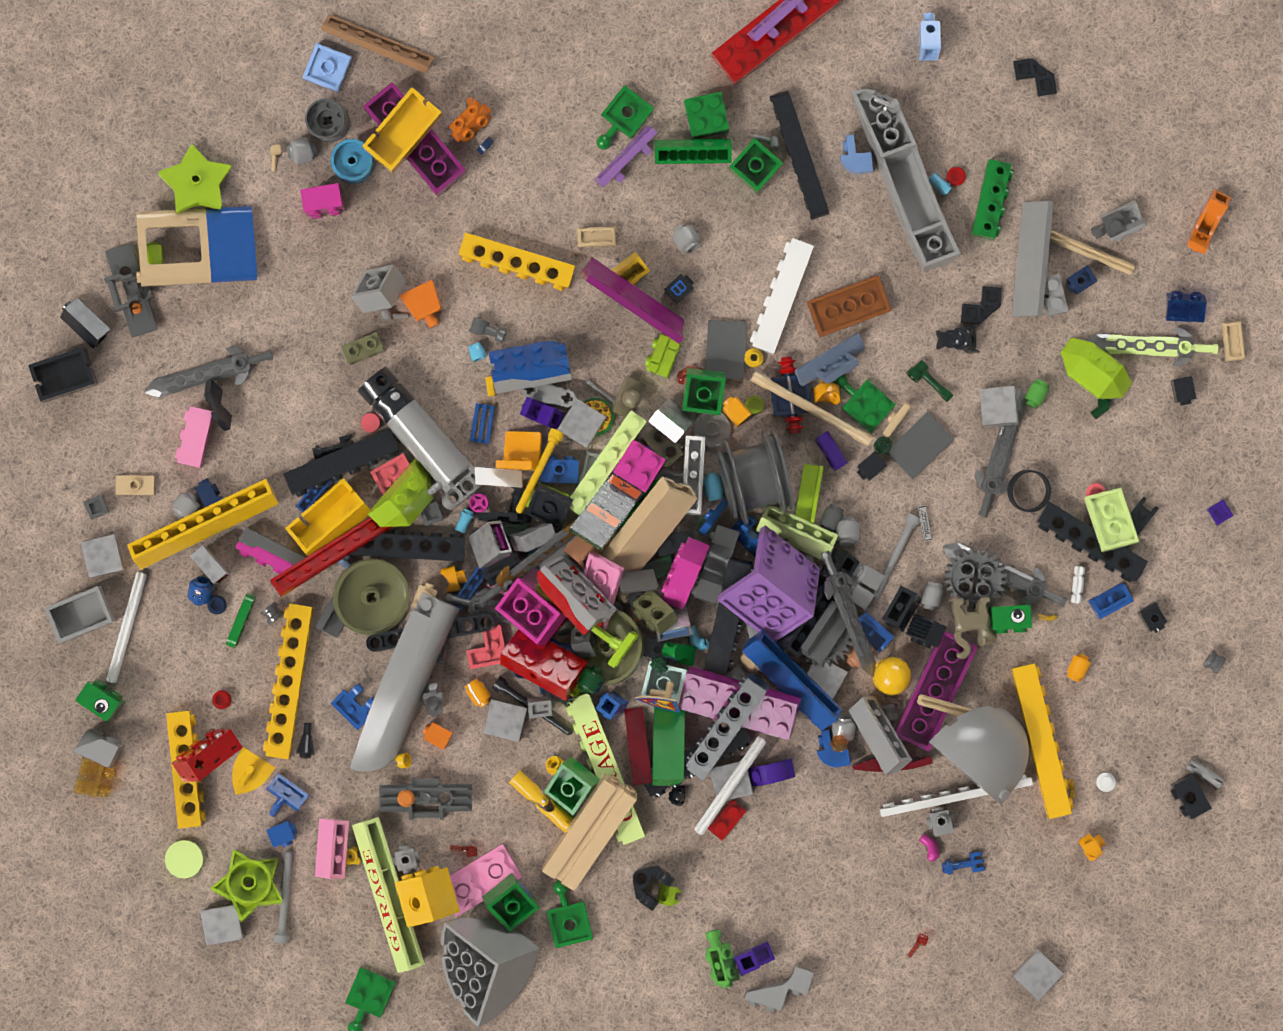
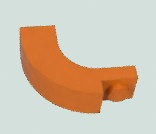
M1216 189L1213 190L1187 240V246L1193 251L1205 254L1212 235L1228 208L1231 197Z

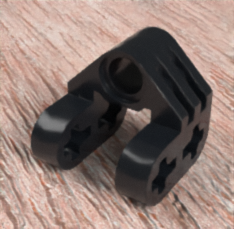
M658 865L640 868L633 873L635 897L651 911H654L659 901L642 890L652 879L651 875H654L668 887L675 881L674 876ZM644 873L647 879L645 882L639 883L635 878L636 875Z

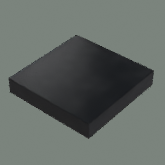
M538 483L526 515L541 522L552 524L554 528L561 530L573 499Z

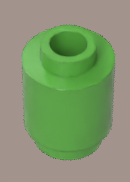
M1039 379L1032 382L1024 397L1026 400L1025 404L1034 409L1041 407L1049 393L1048 388L1050 385Z

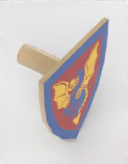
M673 682L666 683L665 691L651 689L650 696L635 697V699L648 705L681 713L677 701L671 699L674 687Z

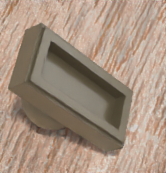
M625 376L611 412L626 418L629 412L639 405L641 401L640 391L644 383Z

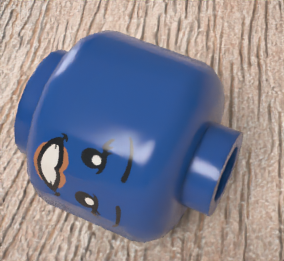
M198 576L190 581L187 597L195 605L207 604L212 599L214 585L209 578Z

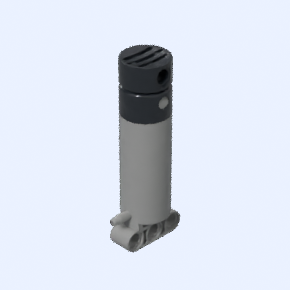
M384 367L370 377L357 392L369 406L373 405L372 409L436 481L427 491L428 495H432L442 488L446 493L442 498V504L446 509L453 510L483 486L475 484V467L401 383L397 384L399 380L387 367ZM479 465V466H477V467H480V468H488L487 466H484V465ZM463 484L468 485L470 491L465 490ZM449 496H454L456 502L450 501Z

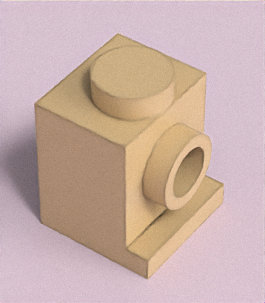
M426 582L424 586L419 585L412 607H416L422 592L437 597L438 591L435 590L436 586Z

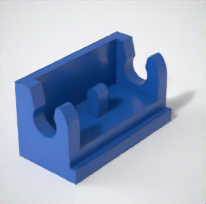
M1120 583L1090 599L1088 602L1097 618L1102 619L1134 602L1125 584Z
M864 612L859 617L868 642L880 653L894 636L868 613Z

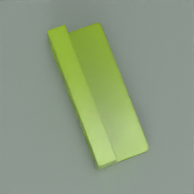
M804 464L795 516L814 523L824 466Z

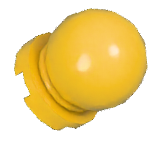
M887 657L878 661L874 677H872L875 687L880 692L888 695L901 694L909 687L912 679L911 669L908 664L896 657Z

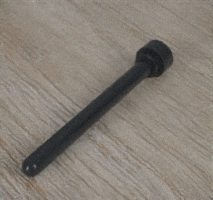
M500 675L492 689L497 692H505L528 708L527 698L508 686L509 683ZM554 716L541 717L566 735L572 734V729Z

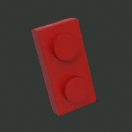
M731 799L707 829L722 841L747 811Z

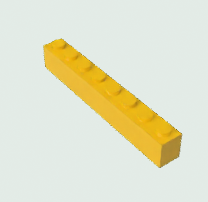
M264 479L129 543L127 546L133 561L142 570L278 505L279 502L273 488L267 479Z
M1035 663L1012 668L1011 673L1047 818L1052 819L1072 814L1071 809H1074L1071 797L1068 798L1066 791L1069 790L1068 781L1063 779L1062 771H1065L1064 765L1057 755L1060 752L1057 741L1054 742L1052 735L1055 734L1053 722L1049 723L1048 715H1051L1050 708L1044 702L1043 697L1046 696L1044 685L1040 686L1039 678H1041L1039 666L1036 667Z

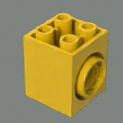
M439 865L428 868V872H426V869L415 871V876L412 873L401 876L402 880L395 882L407 927L433 922L460 912L447 867L440 869Z

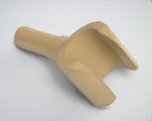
M280 144L272 145L270 148L272 156L271 171H276V155L282 154Z

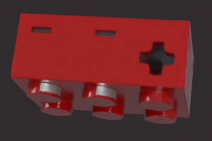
M211 729L205 733V738L201 741L193 742L188 751H182L176 756V760L171 764L183 782L201 781L243 748L231 729Z

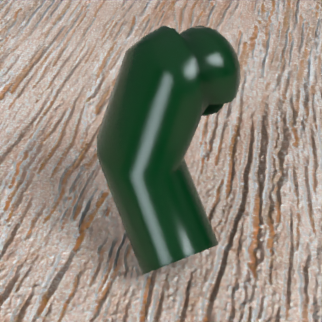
M1098 399V407L1090 412L1095 420L1109 410L1110 399Z

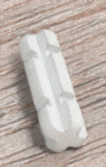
M1075 566L1071 602L1080 604L1082 602L1081 593H1083L1085 567Z

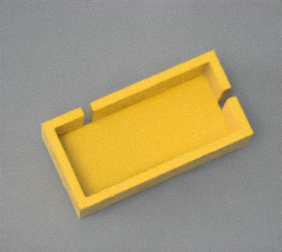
M411 88L376 129L380 136L377 138L373 133L362 147L394 174L443 116L442 112L429 101L427 102L415 89Z
M343 478L301 514L310 523L309 526L297 517L285 529L304 553L309 556L357 526L369 516L367 513L371 509Z

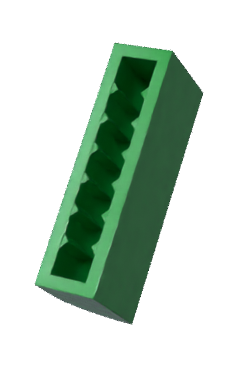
M731 139L655 140V164L732 163Z
M654 707L652 786L677 785L684 780L685 710L681 709V713Z

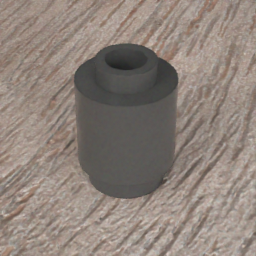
M830 504L829 507H826L819 524L828 531H836L838 523L844 516V509Z

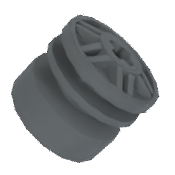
M323 98L316 100L306 111L305 123L307 129L311 134L324 142L341 140L350 128L348 112L344 107L331 99ZM327 118L331 119L332 125L327 124L325 120Z

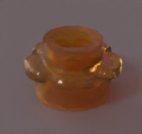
M836 735L830 741V746L833 751L841 752L847 749L849 741L844 739L843 735Z

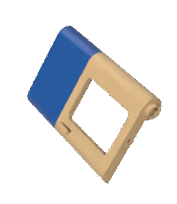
M251 206L222 207L221 210L215 208L187 209L178 214L176 210L136 212L140 271H136L137 283H141V287L257 280ZM197 226L199 228L202 257L200 262L154 265L148 263L146 229Z

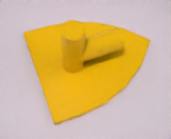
M243 747L236 758L232 771V784L235 795L257 789L266 782L276 767Z

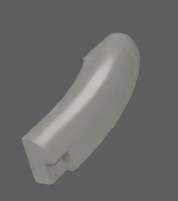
M862 89L852 91L851 94L871 152L915 258L918 259L923 272L939 266L942 268L949 265L959 257L960 252L938 205L916 147L917 144L901 109L896 113H891L886 106L874 101L875 96L889 103L893 100L887 95L884 96L877 93L876 90Z
M422 592L415 609L412 610L383 675L350 766L351 769L362 772L375 771L387 766L396 758L417 715L416 713L428 680L460 610L459 608Z

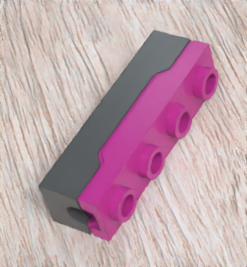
M245 527L235 547L239 549L238 553L246 558H249L251 555L256 558V563L264 567L268 564L274 567L272 571L278 574L306 558Z

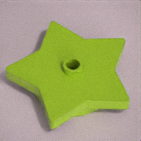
M191 145L180 164L163 169L158 172V175L175 193L177 214L194 206H207L221 210L222 201L219 187L231 171V165L207 161L197 148Z
M233 850L229 872L211 887V891L232 901L241 922L248 918L259 906L283 904V900L273 882L278 858L252 860ZM247 883H252L253 886H252V887H246V884H247Z

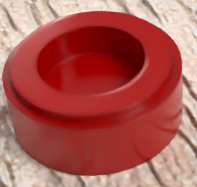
M953 167L947 172L946 179L952 186H960L964 183L966 174L962 168Z

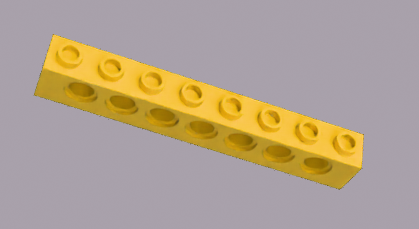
M290 603L289 607H285L284 618H287L286 626H282L281 637H284L283 645H279L278 656H281L280 664H277L275 669V675H278V679L272 688V694H275L274 702L270 703L269 713L272 714L271 721L267 722L266 732L269 733L268 740L264 741L263 751L269 757L290 759L314 607ZM296 618L302 622L301 627L297 630L292 627V621ZM293 637L299 641V645L295 649L289 645V640ZM290 656L296 660V664L292 668L286 664V659ZM287 675L293 679V683L289 687L283 683V679ZM284 694L290 698V702L286 706L280 702V698ZM281 713L287 717V721L283 725L277 721V717ZM278 732L284 736L281 744L274 740V736Z

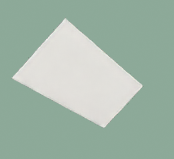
M475 467V484L522 488V471Z

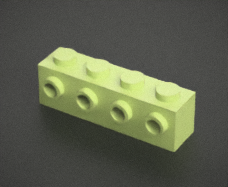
M772 505L766 507L756 531L760 532V529L766 525L769 529L775 531L779 537L788 539L792 547L823 561L821 553L828 550L831 553L838 537L837 534L788 512L784 515L779 508Z

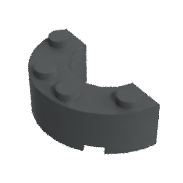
M717 525L716 530L712 529L709 541H712L710 551L707 552L703 561L705 563L704 569H700L696 580L699 581V584H694L691 593L695 595L694 598L717 604L718 595L723 587L728 561L733 555L739 536L738 531Z

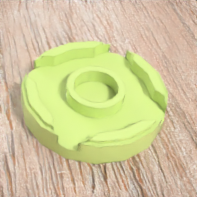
M181 840L173 843L165 854L167 869L178 878L186 879L194 876L203 865L204 856L201 848L190 840Z

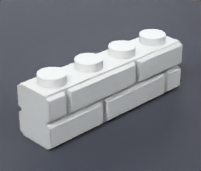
M686 436L683 484L690 486L698 498L686 513L688 515H701L705 437Z

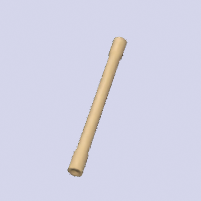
M755 371L750 380L850 435L853 439L867 447L870 444L873 436L851 426L778 385L763 374Z

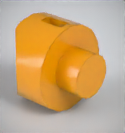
M821 380L820 384L814 387L815 404L817 402H826L838 405L841 401L839 385L833 382L826 384Z
M455 565L440 569L441 574L449 582L446 594L460 591V584L467 582L464 569L457 571Z
M1087 833L1078 841L1089 861H1094L1103 855L1101 848L1106 843L1100 834L1092 837L1090 833Z

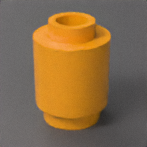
M1081 653L1078 656L1074 655L1067 669L1066 677L1080 683L1085 678L1091 662L1088 661L1090 657Z
M476 678L465 686L466 693L475 707L479 705L482 708L490 702L491 694L482 681L479 682Z

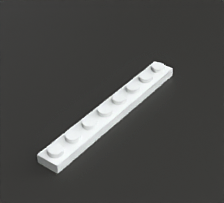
M1023 774L1015 789L1033 785L1032 778L1026 777V774ZM965 786L958 788L959 792L941 791L939 792L940 796L932 797V794L920 796L921 800L913 801V798L901 800L902 804L894 805V802L885 803L883 808H879L881 817L988 794L979 786L973 789Z

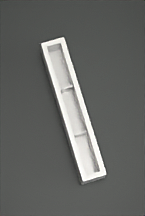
M792 238L791 243L787 241L783 251L787 254L784 260L780 259L777 267L780 273L778 278H773L770 286L773 289L771 296L767 295L763 305L766 307L765 313H760L756 323L760 325L758 332L753 331L750 342L753 343V348L774 355L812 253L813 245Z

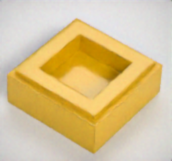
M492 376L485 377L488 397H494L496 392Z

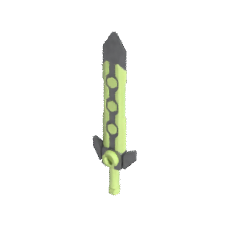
M1175 328L1180 338L1095 334L1085 340L1093 342L1107 354L1180 356L1173 366L1184 365L1190 360L1194 352L1218 354V344H1194L1191 335L1183 328Z

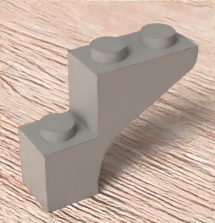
M795 965L792 974L786 981L776 985L747 990L744 999L753 1006L761 1004L766 1006V1010L772 1012L781 1011L788 989L797 996H802V993L807 995L814 972Z

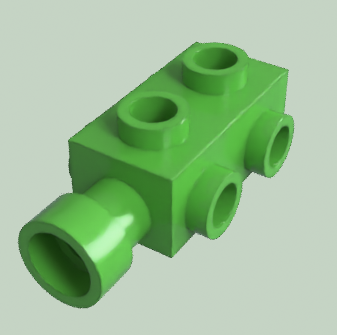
M720 929L705 932L706 939L710 943V947L706 948L707 952L705 954V958L710 963L712 970L710 977L715 981V985H721L722 989L733 986L732 982L739 980L730 942L721 943L720 937L722 935Z

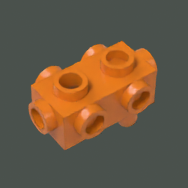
M473 97L466 99L468 108L449 125V128L453 131L451 135L458 143L462 141L465 144L467 141L472 140L475 137V133L481 128L486 127L492 118L490 115L492 111L485 103L481 105L477 100L474 101Z

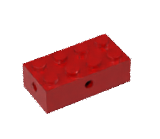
M518 629L501 652L500 665L566 701L578 685L577 681L584 668L587 667V661L550 640L546 645H538Z

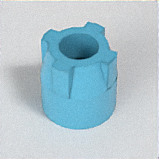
M480 342L468 346L473 362L487 357Z

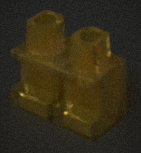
M83 757L78 773L80 776H77L73 793L94 798L99 796L109 797L111 787L102 785L104 778L113 780L116 769L112 767L107 768Z

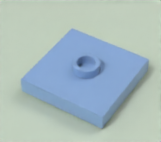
M316 43L302 78L338 93L352 56Z

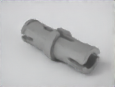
M1192 759L1188 761L1189 765H1186L1185 770L1198 776L1201 781L1205 780L1220 788L1222 785L1220 782L1224 781V777L1212 772L1209 767H1204Z

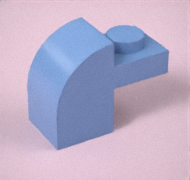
M846 135V141H842L843 152H847V155L840 156L842 166L848 172L856 175L873 173L871 152L856 154L854 135Z

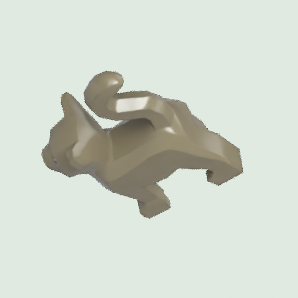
M989 597L976 600L975 612L967 611L969 600H952V613L955 619L954 638L956 643L964 648L962 652L956 654L960 659L967 658L971 653L969 642L962 638L964 632L978 630V649L997 640V635L990 628L991 618L986 607L990 602Z

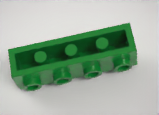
M992 159L987 161L971 236L994 240L995 236L999 237L1001 225H998L999 218H1003L1005 207L1002 204L1004 199L1007 200L1009 188H1006L1007 182L1012 180L1014 171L1011 169V164Z

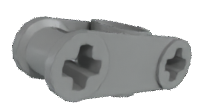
M551 384L533 387L536 390L531 392L530 395H528L525 388L521 389L525 397L548 405L570 408L576 400V396L571 390L559 388ZM567 394H570V398H572L573 400L569 401L568 404H565V401L562 399V397H566Z

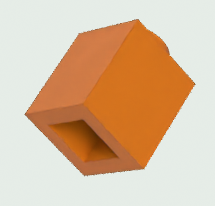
M432 722L431 725H426L422 734L425 735L424 740L445 750L454 732Z

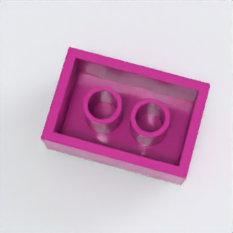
M688 537L686 544L681 543L661 591L664 593L663 601L683 610L710 545Z
M521 578L516 579L495 607L499 613L538 645H546L566 618L556 605L548 601L536 590V587L526 579Z

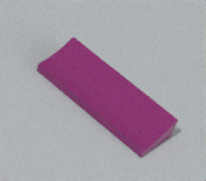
M593 257L589 260L581 272L585 281L678 344L681 343L684 338L682 333L683 318Z

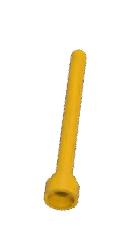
M553 428L550 429L547 435L549 442L516 507L517 513L523 512L555 445L562 442L565 436L562 432Z

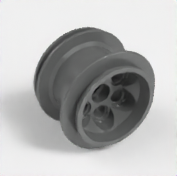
M774 429L770 430L769 435H767L766 431L762 430L761 444L731 451L728 442L724 440V453L722 454L720 450L717 451L719 470L733 518H737V514L740 513L744 524L748 523L747 511L777 503L784 515L786 514V508H789L791 511L795 510L787 466Z

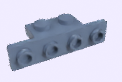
M854 334L797 368L795 373L799 384L804 386L816 378L828 384L859 365L858 361L853 356L865 349L860 334Z

